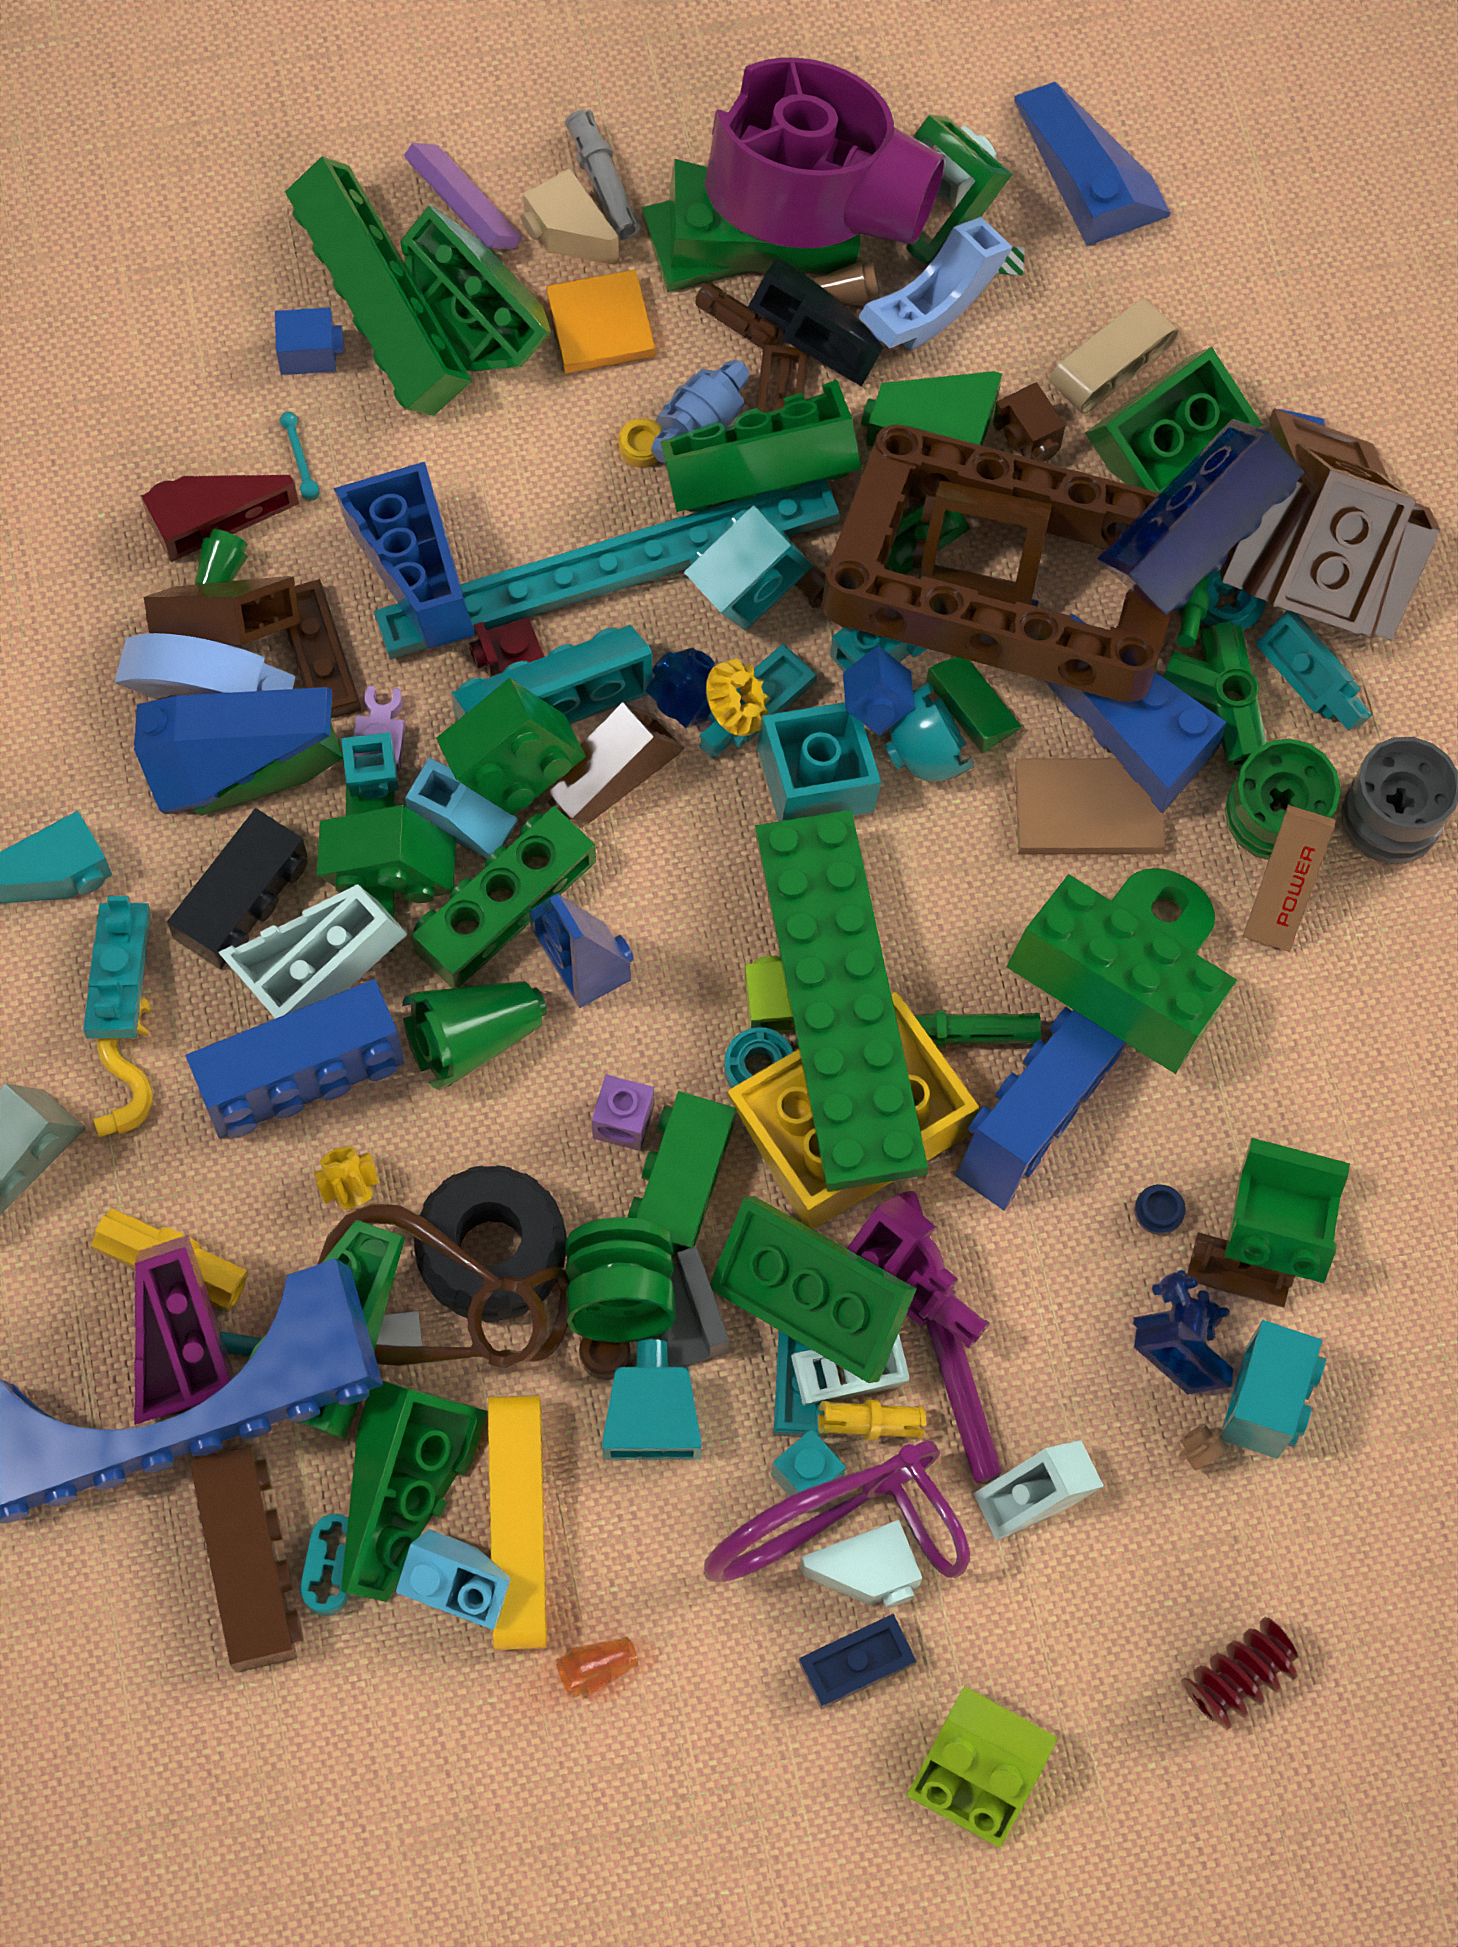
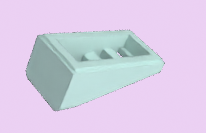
M899 1334L883 1370V1376L881 1375L879 1382L867 1383L843 1369L847 1384L841 1385L836 1364L813 1350L791 1355L803 1406L820 1403L822 1400L831 1401L896 1389L909 1381L908 1368ZM821 1361L827 1385L825 1389L819 1388L814 1362Z

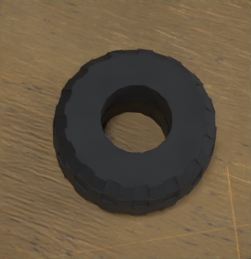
M500 1165L471 1167L456 1175L453 1174L442 1181V1184L433 1193L431 1192L423 1203L419 1216L428 1220L460 1247L466 1234L476 1225L490 1221L502 1222L512 1227L521 1237V1243L516 1253L503 1263L493 1266L483 1265L489 1272H492L500 1279H503L504 1276L523 1279L544 1268L557 1266L564 1268L566 1258L565 1242L567 1240L564 1219L550 1192L546 1191L538 1183V1180L526 1173L513 1170L512 1167ZM414 1236L416 1263L425 1285L443 1306L445 1305L457 1315L468 1319V1309L472 1298L481 1289L484 1279ZM557 1278L547 1280L532 1289L543 1302L550 1295V1291L556 1282L558 1283ZM499 1289L493 1292L486 1300L482 1310V1320L484 1322H499V1320L508 1318L514 1319L526 1314L530 1309L523 1298L516 1292Z

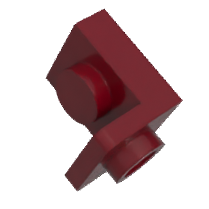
M529 617L486 631L483 621L473 624L475 641L468 643L470 653L477 670L485 668L489 678L503 673L504 669L519 661H528L530 663L544 657Z

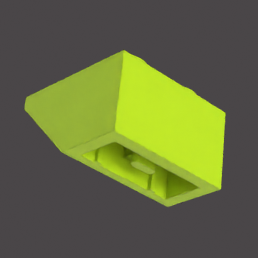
M964 1686L906 1796L996 1847L1001 1848L1042 1773L1058 1737Z

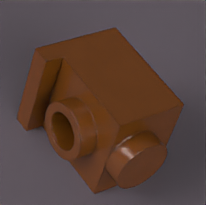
M1037 382L996 402L993 426L997 431L1004 428L1006 439L1013 450H1020L1024 457L1045 462L1057 454L1062 445L1066 425Z

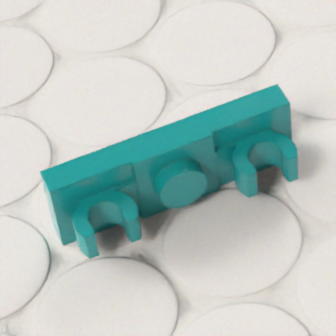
M108 896V903H99L83 1030L87 1039L136 1038L151 910L148 903H131L129 896Z

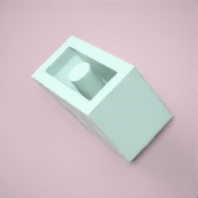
M1078 1440L1045 1448L973 1494L995 1540H999L1068 1509L1101 1489L1104 1485L1082 1441Z
M899 1520L802 1556L800 1561V1569L804 1577L869 1606L884 1602L886 1608H892L903 1604L915 1597L913 1590L919 1588L922 1581L921 1573Z

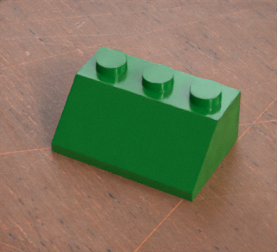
M1209 347L1185 358L1085 432V435L1109 471L1125 484L1170 495L1263 424L1214 349Z

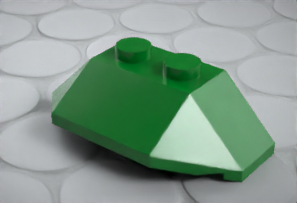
M428 205L400 240L402 254L405 255L407 268L464 368L469 372L522 367L551 333L543 305L482 241L438 209Z

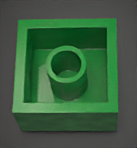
M510 677L436 738L455 779L512 816L528 806L533 799L559 778L565 776L570 769L586 757L566 716Z

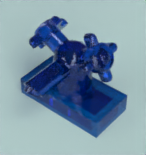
M1179 1270L1177 1273L1167 1275L1160 1283L1152 1286V1292L1155 1296L1162 1294L1164 1303L1171 1301V1310L1133 1317L1132 1325L1137 1328L1134 1348L1187 1395L1232 1387L1234 1368L1206 1344V1340L1212 1341L1215 1339V1328L1221 1323L1222 1318L1229 1316L1230 1310L1227 1307H1219L1217 1303L1210 1301L1209 1294L1205 1290H1200L1197 1293L1198 1300L1191 1298L1187 1289L1197 1287L1198 1282L1194 1277H1188L1184 1270Z

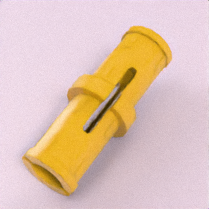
M867 1399L864 1404L837 1403L822 1400L819 1405V1410L824 1412V1415L818 1414V1430L820 1434L863 1435L866 1441H877L879 1436L907 1437L921 1440L925 1433L924 1429L919 1428V1425L926 1426V1413L923 1406L881 1405L877 1399Z

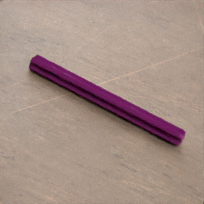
M914 1191L897 1194L923 1215L918 1196ZM934 1319L928 1320L926 1322L973 1479L976 1483L992 1481L1000 1477L1001 1467L963 1343Z

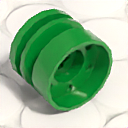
M1290 738L1267 742L1250 754L1239 770L1228 792L1224 809L1228 830L1239 846L1255 857L1269 860L1288 805L1332 818L1337 810L1341 792L1337 770L1327 755L1310 743ZM1281 803L1286 808L1285 810L1280 809L1274 812L1270 805L1274 807Z
M616 1217L598 1219L582 1224L569 1233L565 1242L566 1256L568 1258L566 1273L571 1282L566 1290L567 1323L571 1331L583 1338L598 1342L628 1343L657 1337L671 1329L675 1321V1289L670 1280L674 1271V1263L671 1258L673 1239L667 1229L658 1223L644 1219Z

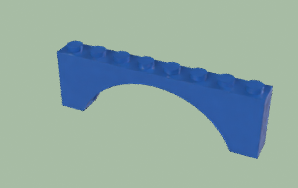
M334 1258L287 1275L283 1296L275 1319L259 1348L242 1370L222 1389L204 1402L165 1421L143 1427L118 1430L82 1428L62 1423L30 1401L18 1386L0 1379V1523H10L24 1519L30 1515V1508L44 1503L47 1506H60L70 1503L78 1498L77 1492L93 1486L97 1490L119 1486L126 1481L125 1475L142 1469L145 1473L165 1470L174 1465L173 1458L192 1452L193 1456H202L216 1452L223 1447L222 1441L239 1435L242 1439L262 1436L272 1430L271 1424L288 1418L290 1422L311 1419L320 1414L319 1407L336 1401L340 1405H348L369 1397L368 1390L382 1386L383 1383L351 1268Z

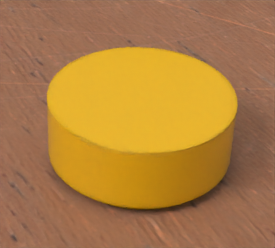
M637 418L627 422L621 428L618 436L619 453L628 464L635 467H649L658 462L651 452V447L654 439L662 429L655 421Z

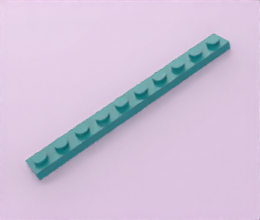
M822 478L805 482L801 487L793 490L775 489L758 493L756 497L750 500L725 503L461 584L472 627L473 624L483 621L486 630L526 617L538 615L687 569L691 566L690 560L701 547L708 543L713 544L726 532V524L736 513L741 510H748L753 505L772 520L788 538L838 523L840 512L827 480ZM398 603L374 610L375 620L389 660L427 649V646Z

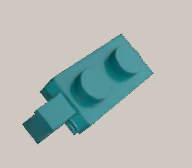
M1287 610L1256 642V646L1314 713L1321 712L1328 720L1336 716L1347 730L1360 728L1372 716L1360 698L1355 696L1361 689L1354 682L1353 676L1298 613Z
M781 644L754 668V677L756 679H764L761 686L763 693L771 698L765 705L769 715L782 713L814 685L817 680V674L784 644ZM737 688L736 691L741 694L740 688ZM741 699L740 703L744 705L745 702ZM711 712L708 720L713 724L700 734L701 743L699 747L710 758L714 759L731 742L739 748L746 741L750 742L759 731L748 736L734 735L725 730Z

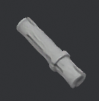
M585 109L572 113L567 117L565 124L577 147L579 166L586 170L602 210L609 224L617 233L618 239L620 237L621 240L631 238L640 231L641 225L612 161L613 150L610 144L605 142L601 136L591 110L585 112Z

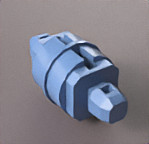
M731 360L726 362L717 371L700 369L683 386H679L676 389L674 396L665 404L657 416L656 421L662 430L654 439L651 452L658 461L665 463L661 441L715 422L723 424L725 428L731 424L745 403L739 394L747 383L750 374L744 363L738 360Z

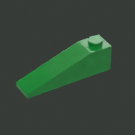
M355 1220L323 1262L336 1258L351 1268L372 1347L375 1351L405 1237ZM266 1335L253 1348L249 1360L255 1354ZM336 1401L319 1407V1415L295 1423L345 1441L360 1401L348 1405H340Z
M382 1380V1386L369 1390V1397L366 1398L357 1429L341 1591L388 1602L399 1583L411 1543L420 1537L432 1515L439 1518L447 1504L443 1497L457 1474L464 1476L471 1465L488 1411Z

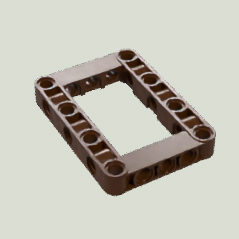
M897 424L890 425L881 429L876 436L826 570L821 609L830 621L838 625L1123 702L1139 701L1146 697L1152 684L1190 555L1199 514L1192 504L1177 497L917 428ZM940 481L1052 504L1046 533L1137 557L1118 626L1116 628L1111 627L1108 630L1072 620L1073 616L1018 601L1015 604L978 595L977 590L925 576L919 579L885 570L884 568L910 497L926 500L927 495L936 496Z

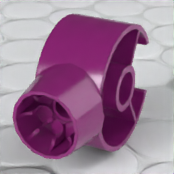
M791 57L774 58L746 66L740 95L730 111L716 110L705 189L712 205L730 224L752 237L772 244L794 248H818L841 243L857 234L915 244L927 223L937 197L944 173L946 155L894 127L893 116L886 101L870 84L857 75L822 61Z

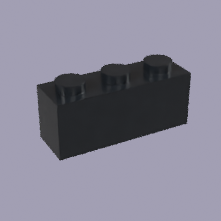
M255 808L167 920L173 939L221 970L226 961L218 952L230 946L237 948L249 941L248 933L258 920L264 922L275 910L279 900L277 896L288 882L290 884L295 883L303 874L308 863L306 859L308 855L303 838Z

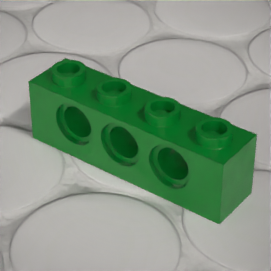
M555 806L544 815L538 813L531 817L520 831L521 836L508 848L505 845L497 848L486 860V868L474 879L468 877L462 880L452 890L449 896L450 900L437 912L435 910L428 911L415 924L414 933L411 935L415 953L451 988H460L530 923V910L556 894L561 895L596 863L595 844ZM536 856L543 857L549 861L541 869H531L525 865L528 859ZM500 888L508 889L514 893L510 899L503 902L494 901L489 897L493 891ZM462 921H473L478 925L477 929L470 934H459L453 930Z

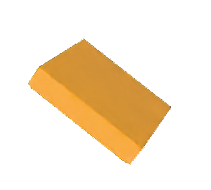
M636 269L546 286V295L565 374L655 357V345Z

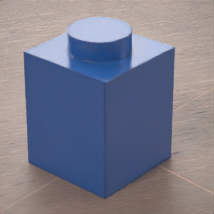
M331 307L275 311L276 354L281 375L336 372V354L344 353V338L342 325L333 324Z
M878 645L843 672L845 710L879 736L897 723L903 716L915 709L911 671Z

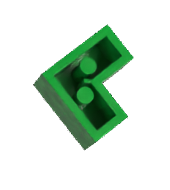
M404 805L321 820L316 876L335 886L336 891L340 893L357 884L364 890L365 888L382 885L404 895V898L409 902L428 903L434 900V896L450 894L454 889L456 838Z

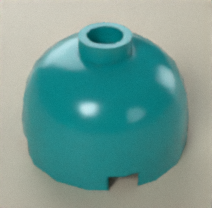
M927 682L913 690L915 709L889 728L892 741L886 743L885 748L898 770L906 766L917 778L928 782H943L974 768V762L972 757L962 760L960 755L962 752L959 747L963 748L966 746L964 738L943 700L939 698L932 702L928 694L935 688Z

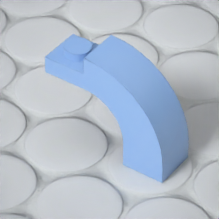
M982 217L955 226L937 256L914 281L893 294L867 303L858 318L872 331V334L879 341L885 343L889 348L899 344H903L909 351L917 348L950 325L973 303L993 279L1013 247Z
M148 633L126 637L114 683L158 699L172 695L292 689L295 676L263 663L265 658L263 656L234 646L190 636Z

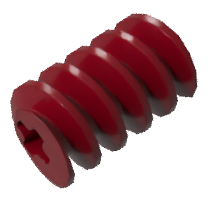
M1264 1617L1259 1622L1261 1632L1249 1628L1243 1634L1244 1644L1234 1640L1227 1645L1228 1657L1221 1653L1213 1655L1210 1658L1211 1669L1202 1665L1194 1670L1195 1682L1188 1678L1181 1680L1188 1695L1203 1714L1226 1730L1232 1727L1227 1714L1229 1709H1232L1243 1718L1249 1714L1243 1700L1245 1697L1248 1696L1259 1705L1265 1702L1260 1689L1261 1685L1265 1684L1276 1693L1282 1689L1276 1675L1281 1671L1291 1680H1295L1298 1677L1293 1661L1298 1658V1653L1287 1634L1277 1623L1268 1617Z

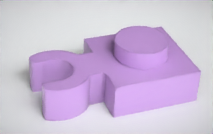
M368 686L365 692V703L370 717L356 716L354 737L390 732L395 752L397 771L400 772L405 722L404 720L393 719L398 716L402 709L400 689L394 688L392 700L388 704L381 705L375 702V686ZM383 751L357 753L355 756L380 754Z

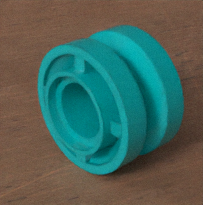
M750 1028L738 1034L729 1044L725 1054L724 1071L729 1087L733 1088L753 1076L745 1066L746 1061L751 1056L757 1054L765 1055L774 1064L793 1052L791 1045L780 1033L769 1028Z

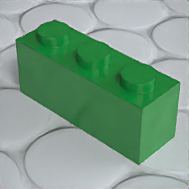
M678 1091L673 1106L665 1104L657 1126V1133L663 1135L658 1152L650 1150L647 1155L641 1179L647 1180L648 1184L643 1198L634 1196L627 1217L658 1223L667 1229L673 1239L672 1256L677 1257V1252L696 1246L736 1118V1108Z

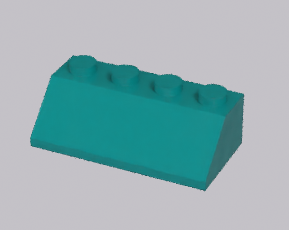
M631 625L621 629L607 628L595 634L589 641L575 646L572 644L561 645L541 659L530 663L528 661H519L509 665L504 669L503 673L487 679L473 678L459 686L458 690L451 692L453 711L457 720L460 719L510 677L564 714L569 724H573L618 707L622 702L629 703L653 694L652 652L649 645Z

